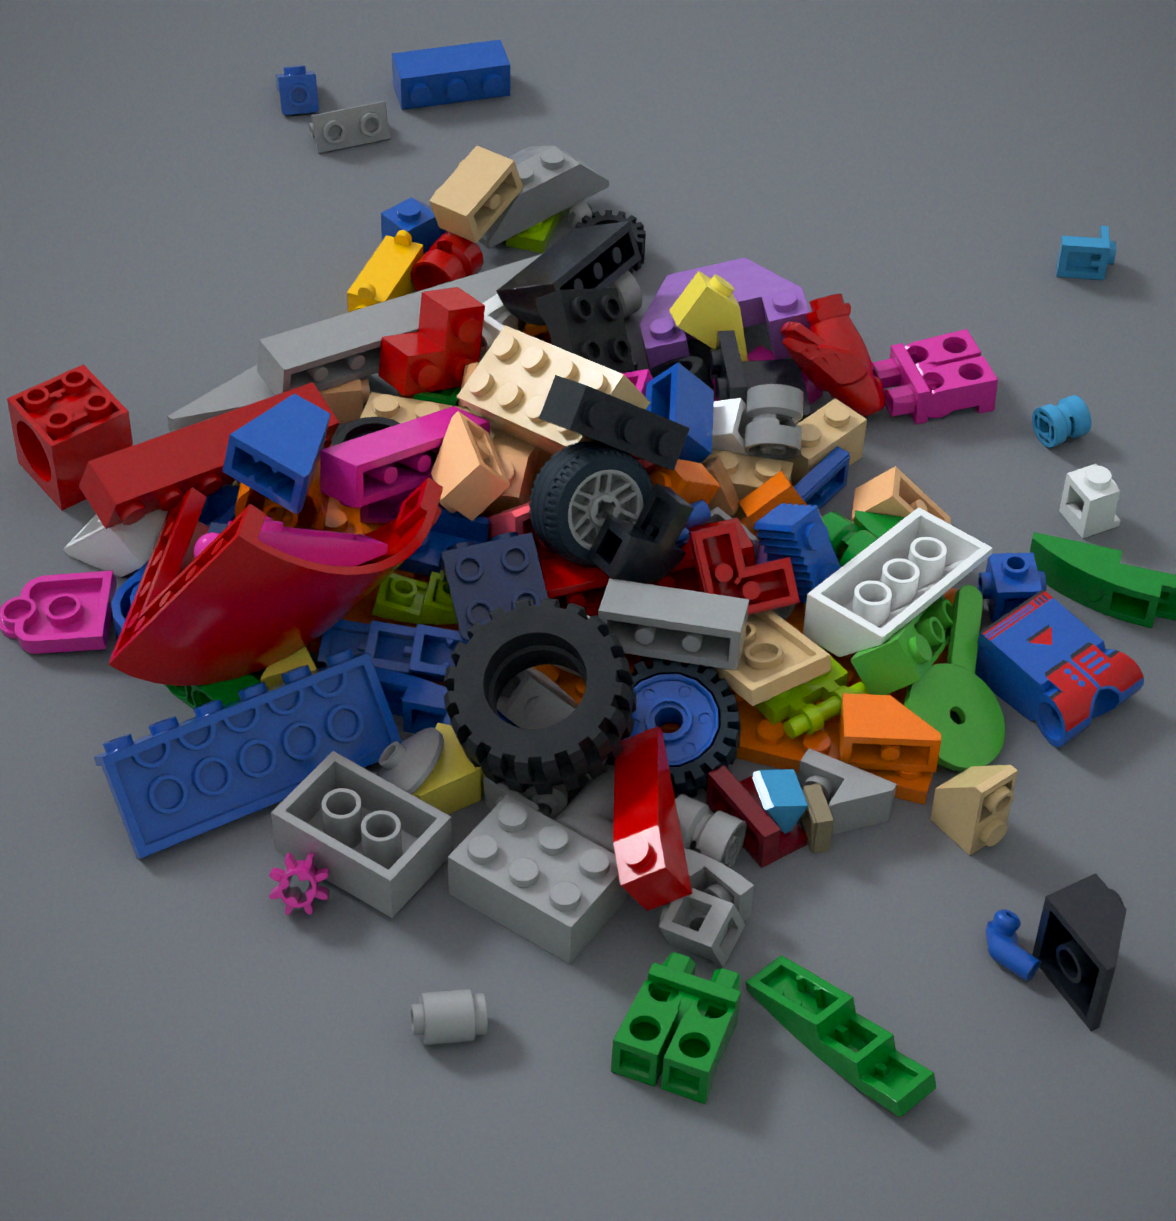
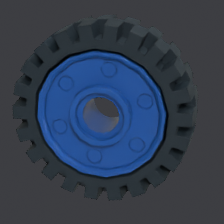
M652 658V665L647 667L644 661L634 664V672L631 675L636 693L637 710L632 713L634 726L630 737L656 726L661 727L666 723H675L681 726L676 732H663L674 797L676 799L677 794L682 793L691 798L697 796V789L701 787L706 792L708 773L724 765L727 769L729 764L733 765L737 757V748L740 745V715L734 694L731 695L730 686L724 679L719 680L717 672L711 667L703 670L702 665L684 664L677 661L664 663L663 659ZM609 758L606 760L608 765L615 766V761Z

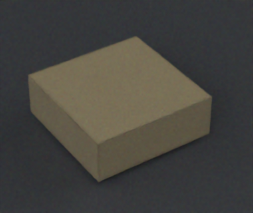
M820 783L803 786L802 791L808 807L800 817L799 822L802 830L808 837L809 849L813 854L830 851L834 823Z

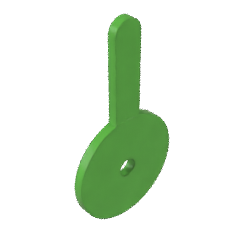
M964 585L955 593L952 615L953 625L950 631L947 663L932 665L920 681L908 686L904 700L905 707L941 733L938 764L959 772H963L971 766H986L992 762L1000 753L1005 738V721L999 702L987 684L975 674L983 597L981 592L973 585ZM950 710L959 715L960 724L955 723L951 719Z

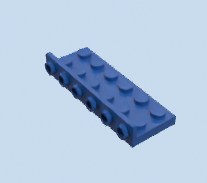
M351 648L338 651L324 657L327 665L314 671H310L308 665L297 667L281 674L283 683L268 689L265 682H260L237 691L240 700L223 706L221 699H216L193 708L196 716L194 718L178 723L176 716L156 722L148 726L151 733L148 736L133 741L131 734H127L104 743L105 752L94 756V760L97 766H102L136 858L141 859L283 801L332 751L364 768L378 762L383 751L391 743L398 741L401 744L402 740L370 654L361 653L354 655Z

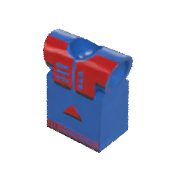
M1044 589L983 629L979 634L975 674L987 684L993 693L1029 721L1035 720L1042 735L1055 747H1061L1089 727L1091 719L1115 709L1137 693L1144 685V676L1141 668L1132 658L1117 650L1105 649L1104 641Z

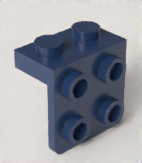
M518 532L503 533L493 537L490 542L476 545L470 541L451 545L447 547V551L441 552L438 565L442 582L448 583L459 633L464 641L469 642L470 640L467 631L476 622H480L483 626L491 620L489 613L495 609L502 607L505 613L516 609L515 601L530 599L531 605L536 606L542 605L543 598H548L532 533L519 535Z

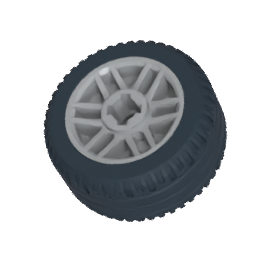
M586 441L562 448L561 451H557L555 455L550 457L549 461L544 463L545 465L540 469L541 472L536 475L537 478L533 482L534 487L531 488L529 514L531 515L530 519L537 536L549 550L579 566L596 568L597 565L587 557V554L606 517L611 516L635 524L653 490V483L645 468L631 455L600 442Z

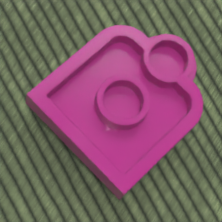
M113 570L44 575L30 580L23 587L20 596L9 599L0 608L1 632L9 638L18 639L20 647L32 654L106 649L112 617L111 603L117 586Z

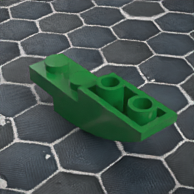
M1037 532L1033 533L1030 553H1034L1037 570L1044 571L1046 585L1058 593L1104 615L1148 628L1153 627L1155 616L1176 621V575L1120 563L1121 550Z

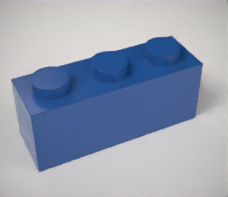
M500 39L392 53L393 86L402 110L510 96V62Z

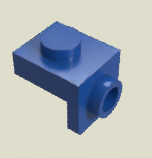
M305 65L283 67L284 74H275L282 114L292 115L319 111L316 74L313 71L306 72Z

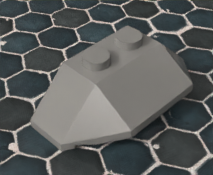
M529 146L507 157L515 161L523 189L481 237L479 242L489 249L579 203L583 199L608 188L609 180L584 162L556 146Z

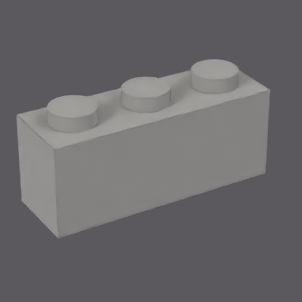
M609 578L598 610V617L607 624L609 633L617 636L626 654L737 670L746 638L749 599Z

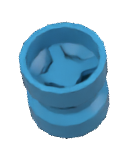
M1077 395L1060 399L1056 406L1046 404L1038 407L1032 414L1034 432L1038 440L1048 448L1064 443L1067 437L1074 439L1084 436L1091 430L1092 423L1089 409L1085 402Z

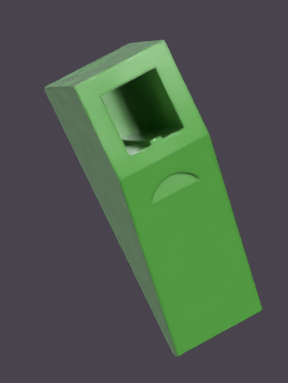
M943 595L882 645L859 651L852 657L850 661L869 694L888 695L920 681L947 646L950 639L951 626L953 625L954 605L945 599Z

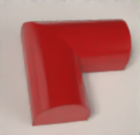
M736 522L688 532L701 592L749 599L748 615L800 603L790 557L745 567Z

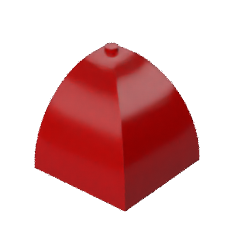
M428 477L401 503L398 517L382 527L364 534L388 544L387 554L357 566L345 567L303 560L259 541L258 537L266 514L251 504L195 558L194 546L201 536L208 533L210 526L198 521L207 497L191 487L166 515L108 665L129 676L152 683L191 686L208 685L236 679L262 670L273 663L289 657L316 640L340 621L421 546L441 514V508L438 507L443 487Z

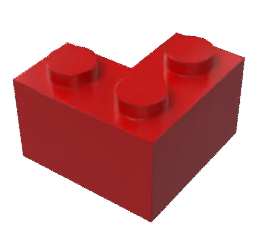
M459 287L422 292L418 331L383 336L381 338L378 376L404 396L460 387L462 385L465 365L479 363L485 305Z

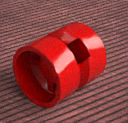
M449 231L445 232L430 247L429 251L413 265L410 275L415 290L418 292L477 274L484 264L480 247L470 240Z

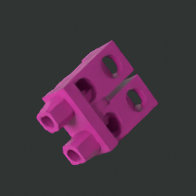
M967 329L907 344L905 347L903 343L891 345L890 359L872 362L873 374L881 380L882 388L894 386V388L885 390V406L891 417L909 413L915 425L926 423L928 417L941 418L954 410L975 407L978 414L994 411L998 379L985 357L981 356L980 349Z

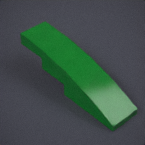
M782 955L745 982L747 991L814 1055L858 1090L898 1117L903 1116L936 1089L934 1072L897 1051L892 1033L856 1013L853 996Z

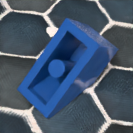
M412 197L381 213L382 241L386 235L395 237L398 231L405 230L412 236V242L423 244V254L428 252L436 240L447 232L439 228L432 208Z

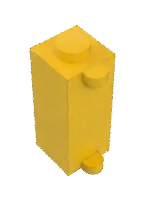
M405 230L398 231L395 237L386 235L347 291L348 312L413 293L415 288L411 282L410 272L413 265L424 255L423 244L412 242V236Z

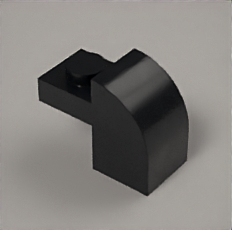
M656 483L635 524L611 516L606 517L587 557L610 578L645 584L655 582L669 574L685 556L686 552L676 542L686 526L694 507L670 487Z

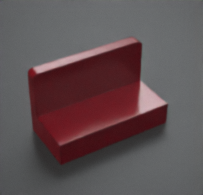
M725 765L708 773L706 804L713 813L723 811L746 822L747 829L743 848L761 868L807 845L808 837L797 823L791 831L784 834L765 812L752 778L754 776L739 782Z

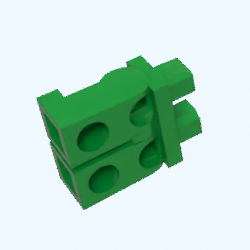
M672 952L663 965L653 962L648 972V979L640 988L613 1039L611 1072L654 1087L662 1072V1090L706 1104L712 1089L715 1072L738 1022L741 976L739 973L725 968L715 970L710 981L694 976L696 963L691 957Z

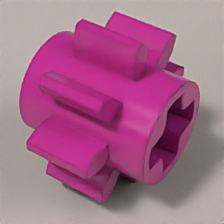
M289 852L285 857V865L287 867L285 871L280 868H272L269 877L273 880L280 882L279 886L271 891L269 898H281L287 904L285 907L286 915H289L293 908L301 907L304 908L308 915H311L314 910V897L327 900L330 891L319 884L320 881L328 877L330 870L329 868L317 869L313 864L314 853H310L306 860L296 861L293 854ZM297 874L300 881L309 879L310 882L306 892L302 893L299 886L290 888L289 885L293 875Z

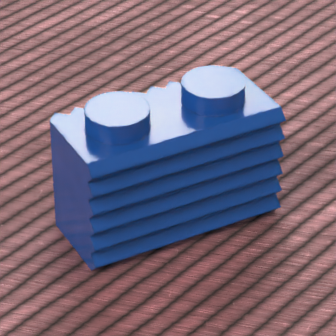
M783 503L755 522L754 529L758 530L757 537L761 538L760 545L764 546L763 553L768 554L766 561L790 557L800 603L806 604L807 594L841 568L830 541L828 529L824 525L817 505H792V503L786 505V503Z

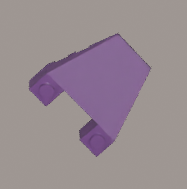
M745 257L667 275L640 322L649 370L672 359L690 356L687 340L695 339V337L677 327L669 310L696 273L700 271L710 278L716 274L734 287L732 293L741 309L743 328L764 323L775 360L791 357V354L782 343L784 337H782L780 330L784 323L789 321L797 322L809 330L811 328L806 316L810 311L802 287Z

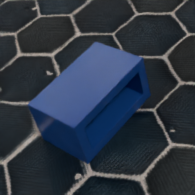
M676 363L646 383L645 397L651 402L646 410L689 427L688 435L678 459L701 463L712 454L714 390L680 363Z

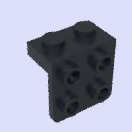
M734 330L717 331L716 349L709 350L711 375L716 374L715 392L717 401L742 398L747 405V391L751 387L764 384H782L798 388L804 393L803 418L798 422L811 415V407L802 372L793 359L742 362Z

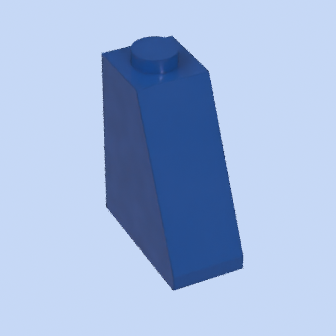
M294 393L229 435L222 472L289 511L298 514L302 511L320 460V450L324 447L331 414Z

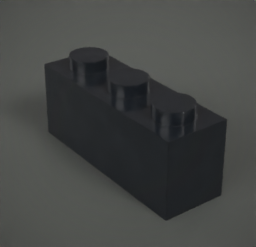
M557 375L554 377L539 416L541 420L674 471L690 429L602 391Z

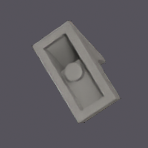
M808 748L800 761L798 781L802 790L803 786L820 783L834 819L832 835L889 821L893 811L896 783Z

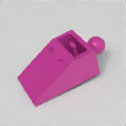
M267 516L258 537L259 541L300 559L342 567L357 566L387 554L388 544L363 534L283 526V522L274 521L271 517ZM207 533L197 540L194 546L195 558L219 533Z

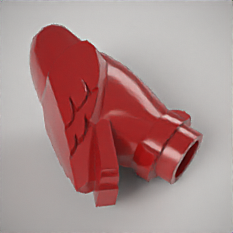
M842 293L825 296L809 302L812 312L807 313L806 316L811 326L810 330L797 322L789 321L784 323L780 330L782 337H784L783 345L791 354L790 356L797 366L819 390L828 392L833 399L836 398L863 417L883 410L886 399L882 382L873 374L869 352L849 317L851 306L850 303L844 304Z

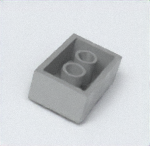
M334 751L271 812L274 847L277 852L284 856L291 852L296 861L306 860L310 853H314L313 864L317 869L329 868L330 870L326 878L327 881L391 918L403 908L452 853L451 816Z
M508 794L448 856L449 895L568 964H571L627 900L628 892L620 886L615 854Z

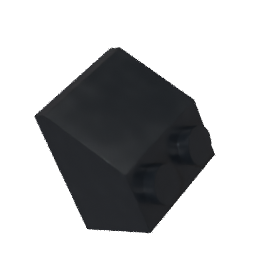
M1096 873L1045 897L1032 953L1034 957L1041 961L1039 968L1090 1031L1098 1029L1101 1024L1116 968L1127 910L1119 894L1115 890L1109 889Z

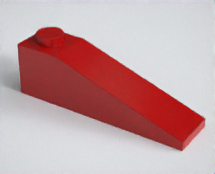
M659 726L622 740L623 751L615 760L613 845L620 886L647 911L692 894L664 737Z

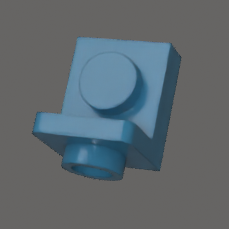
M1100 225L1098 238L1062 235L1056 264V276L1104 280L1107 264L1114 265L1116 257V241H1110L1109 226Z

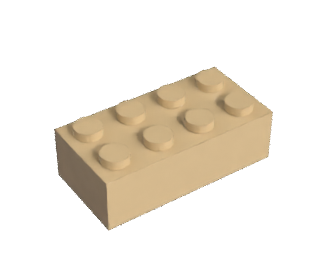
M506 325L457 395V398L475 415L489 420L491 427L553 455L557 451H561L562 448L568 447V445L594 441L539 419L555 375L587 385L645 410L651 403L624 374Z

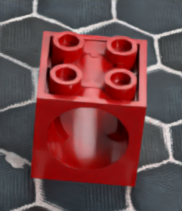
M84 364L7 398L18 463L61 511L86 500V497L79 488V484L88 461L133 446L129 411Z

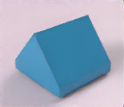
M794 769L758 770L754 772V777L752 778L765 812L777 824L781 832L783 831L785 834L791 831L808 807Z

